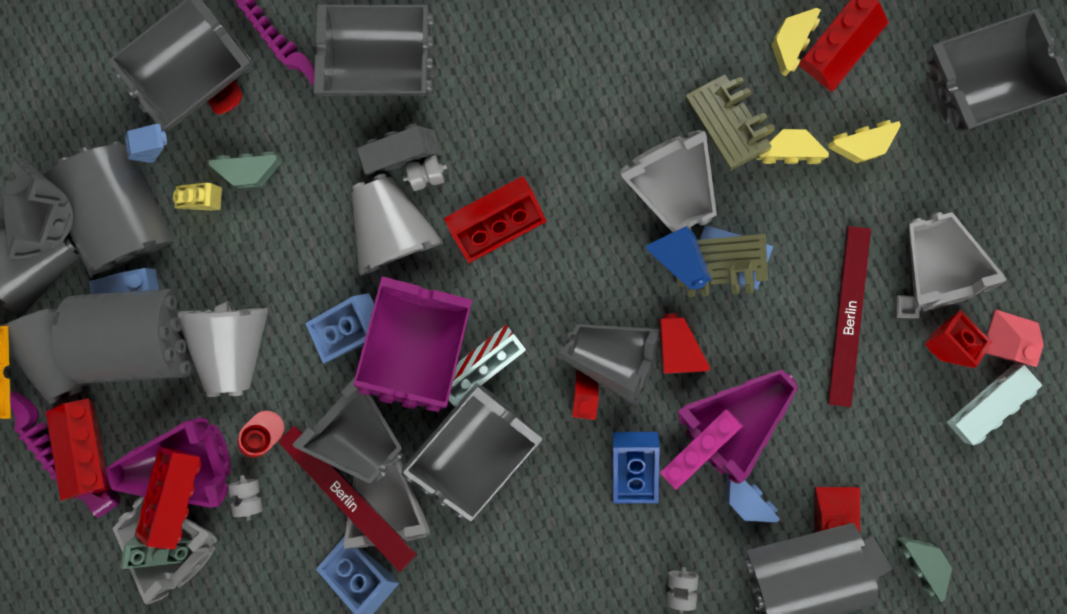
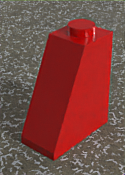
M677 313L664 314V319H658L659 330H661L660 353L662 373L710 371V366L685 319L678 318Z
M576 369L571 405L572 417L596 420L599 383Z

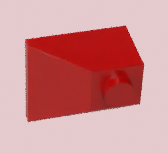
M960 309L930 335L925 345L940 361L975 368L982 360L992 341Z
M815 487L814 531L819 532L854 523L860 533V487Z

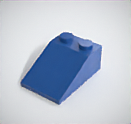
M613 432V503H658L660 454L658 432Z

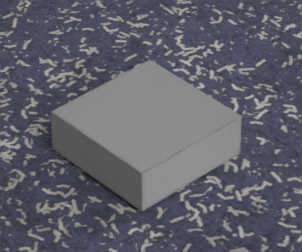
M895 295L894 318H919V311L915 307L914 296Z

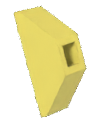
M815 8L788 17L781 24L771 45L782 75L786 76L790 71L794 72L800 62V59L797 57L800 51L804 52L810 42V39L807 38L810 31L814 32L819 24L820 19L817 17L821 11L820 9Z
M890 120L876 124L877 128L871 130L869 126L855 130L856 134L850 136L847 133L836 135L833 137L834 141L828 143V147L855 163L879 157L887 152L901 126L900 121L891 123Z
M783 129L769 142L772 146L771 150L756 157L755 160H762L763 164L776 163V160H784L785 164H797L798 160H807V164H820L821 160L829 157V152L807 130Z
M212 183L176 186V190L173 193L175 208L221 210L222 187Z

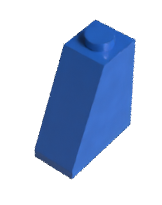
M687 226L646 246L647 250L691 290L700 289L712 280L695 234Z

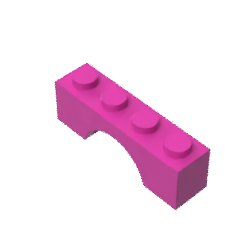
M726 409L670 462L660 474L677 490L713 454L739 432L744 425Z

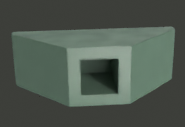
M262 152L261 156L255 157L252 154H239V158L231 159L230 156H217L216 160H209V165L238 188L263 186L282 163V158L275 155L274 152Z
M134 536L124 544L120 568L129 569L184 563L188 559L190 550L188 545L191 543V540L181 538L174 550L147 547Z
M899 537L897 540L901 546L898 549L906 559H910L913 564L910 568L916 577L922 578L925 583L922 585L924 591L930 598L935 597L940 602L944 601L952 567L942 551L930 543Z

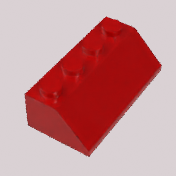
M849 0L800 60L798 66L830 92H833L889 23L878 0Z
M524 176L515 179L444 218L450 233L468 264L547 222Z
M88 398L64 403L46 411L60 501L110 490L105 471L106 465L95 403Z
M159 445L134 534L147 547L176 549L177 543L182 538L181 527L183 520L188 515L189 509L187 505L189 497L194 493L195 475L199 473L201 467L199 456Z

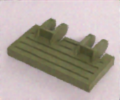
M723 75L687 94L685 99L729 170L732 171L771 150L772 146L767 138L759 143L757 141L771 134L775 128L773 124H769L753 132L752 128L766 121L767 115L761 113L753 117L743 102L734 107L733 105L748 98L751 95V91L749 88H745L730 96L729 93L744 84V80L742 77H738L729 81L727 76Z
M766 234L697 240L711 274V284L731 283L732 293L739 294V272H744L745 289L749 294L754 293L753 271H756V281H768ZM677 278V287L686 286ZM709 282L700 288L702 296H709ZM686 286L688 297H694L696 289L691 290Z

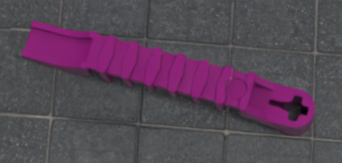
M234 0L253 24L252 26L268 43V47L276 53L275 56L288 69L303 72L314 86L315 68L304 54L295 52L298 47L293 41L285 45L288 40L282 34H279L266 16H262L264 12L257 6V2L255 0Z
M16 391L10 392V407L15 416L14 430L20 435L19 439L27 444V449L35 454V459L43 464L42 468L51 474L50 478L52 480L55 479L57 482L52 447L49 446L47 448L45 446V443L50 440V435L45 434L40 438L36 435L47 428V424L41 422L31 428L39 418L38 409L22 394ZM111 488L110 490L76 497V499L83 500L96 517H102L121 503L119 496Z

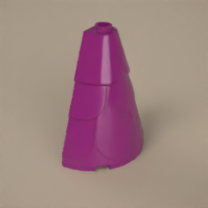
M783 370L745 381L743 385L687 404L677 412L678 419L682 426L684 424L687 426L688 429L685 433L691 442L726 409L744 425L739 432L707 460L720 474L726 472L730 475L728 477L730 481L740 484L751 473L777 423L781 422L798 386L795 384L796 381L792 375L785 373Z
M205 418L187 420L169 432L159 435L146 445L135 448L105 468L112 490L145 497L159 445L193 453L200 457L201 467L199 473L195 475V489L193 495L189 497L188 503L209 508L219 507L225 499L228 491V484H225L226 475L231 473L230 457L224 437L215 424L210 425L208 419Z

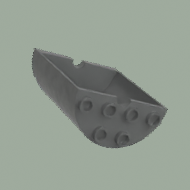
M184 0L108 60L114 67L112 69L114 75L119 80H124L127 84L125 87L127 92L133 98L138 97L140 100L138 105L147 116L150 115L153 118V125L160 124L161 131H165V133L171 131L254 65L241 44L225 24L215 16L204 0Z
M317 5V55H315L314 94L316 96H429L430 93H433L432 80L436 79V69L433 66V59H436V45H434V38L431 35V28H434V14H429L428 5Z
M1038 9L932 45L927 57V64L931 66V75L927 76L928 85L938 112L947 124L953 123L955 125V130L966 131L1067 96V72L1064 67V61L1060 56L1054 55L1052 50L1055 48V41L1049 35L1045 19L1040 15Z
M113 142L108 146L90 149V147L79 149L74 156L56 160V165L46 173L45 177L67 196L71 204L73 223L69 233L91 279H97L129 264L132 260L142 258L174 243V239L138 162L128 159L126 145L121 144V142Z
M172 289L66 297L56 311L59 315L57 325H52L53 352L62 373L66 377L74 379V383L79 384L184 378L191 375V365L187 361L186 343L178 335L182 324L177 315V301L175 296H173Z
M475 383L402 467L401 475L411 483L413 481L418 483L419 488L425 494H436V500L444 507L448 505L453 508L452 511L459 518L463 519L465 517L472 521L543 438L528 423L518 417L519 414L484 386Z
M854 523L746 550L748 560L745 561V566L748 574H751L752 577L748 582L752 593H755V597L752 598L755 611L759 614H846L877 605L878 587L871 560L866 561L862 551L865 544Z

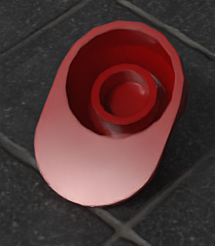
M233 81L211 98L208 103L216 114L232 111L242 100V90Z
M271 411L257 413L238 434L237 445L242 454L247 457L256 458L268 452L283 435L284 423L280 416Z

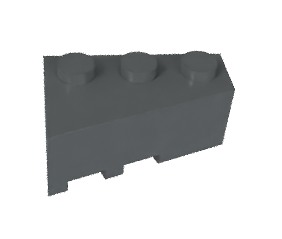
M417 124L405 126L404 131L399 133L397 131L386 133L384 135L385 138L380 140H368L364 146L358 148L364 172L369 175H377L401 168L402 165L411 161L421 162L422 158L436 154L437 157L442 156L435 130L420 127Z

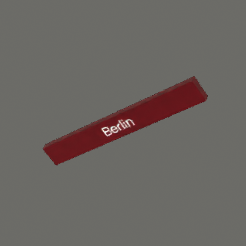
M853 226L846 228L827 404L852 407L871 228Z
M293 426L278 443L399 572H402L418 554L334 466L292 445L303 434L296 426Z

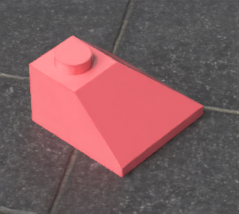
M994 310L986 335L992 343L986 354L1021 365L1037 367L1044 346L1039 323Z

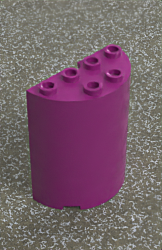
M382 276L353 384L357 388V393L379 396V401L392 404L393 401L402 402L401 406L410 409L423 406L427 410L440 412V408H446L472 300L436 290H426L421 288V286Z

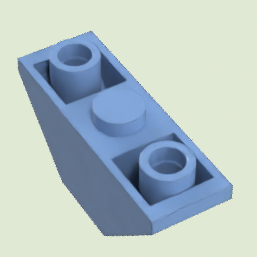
M160 124L127 131L125 142L128 159L149 163L156 160L164 145H167L166 133L161 131Z
M727 474L725 500L745 521L778 522L780 520L775 514L778 510L769 500L766 503L760 497L763 493L755 484L750 486L745 480L740 484L734 483L728 479L730 475Z

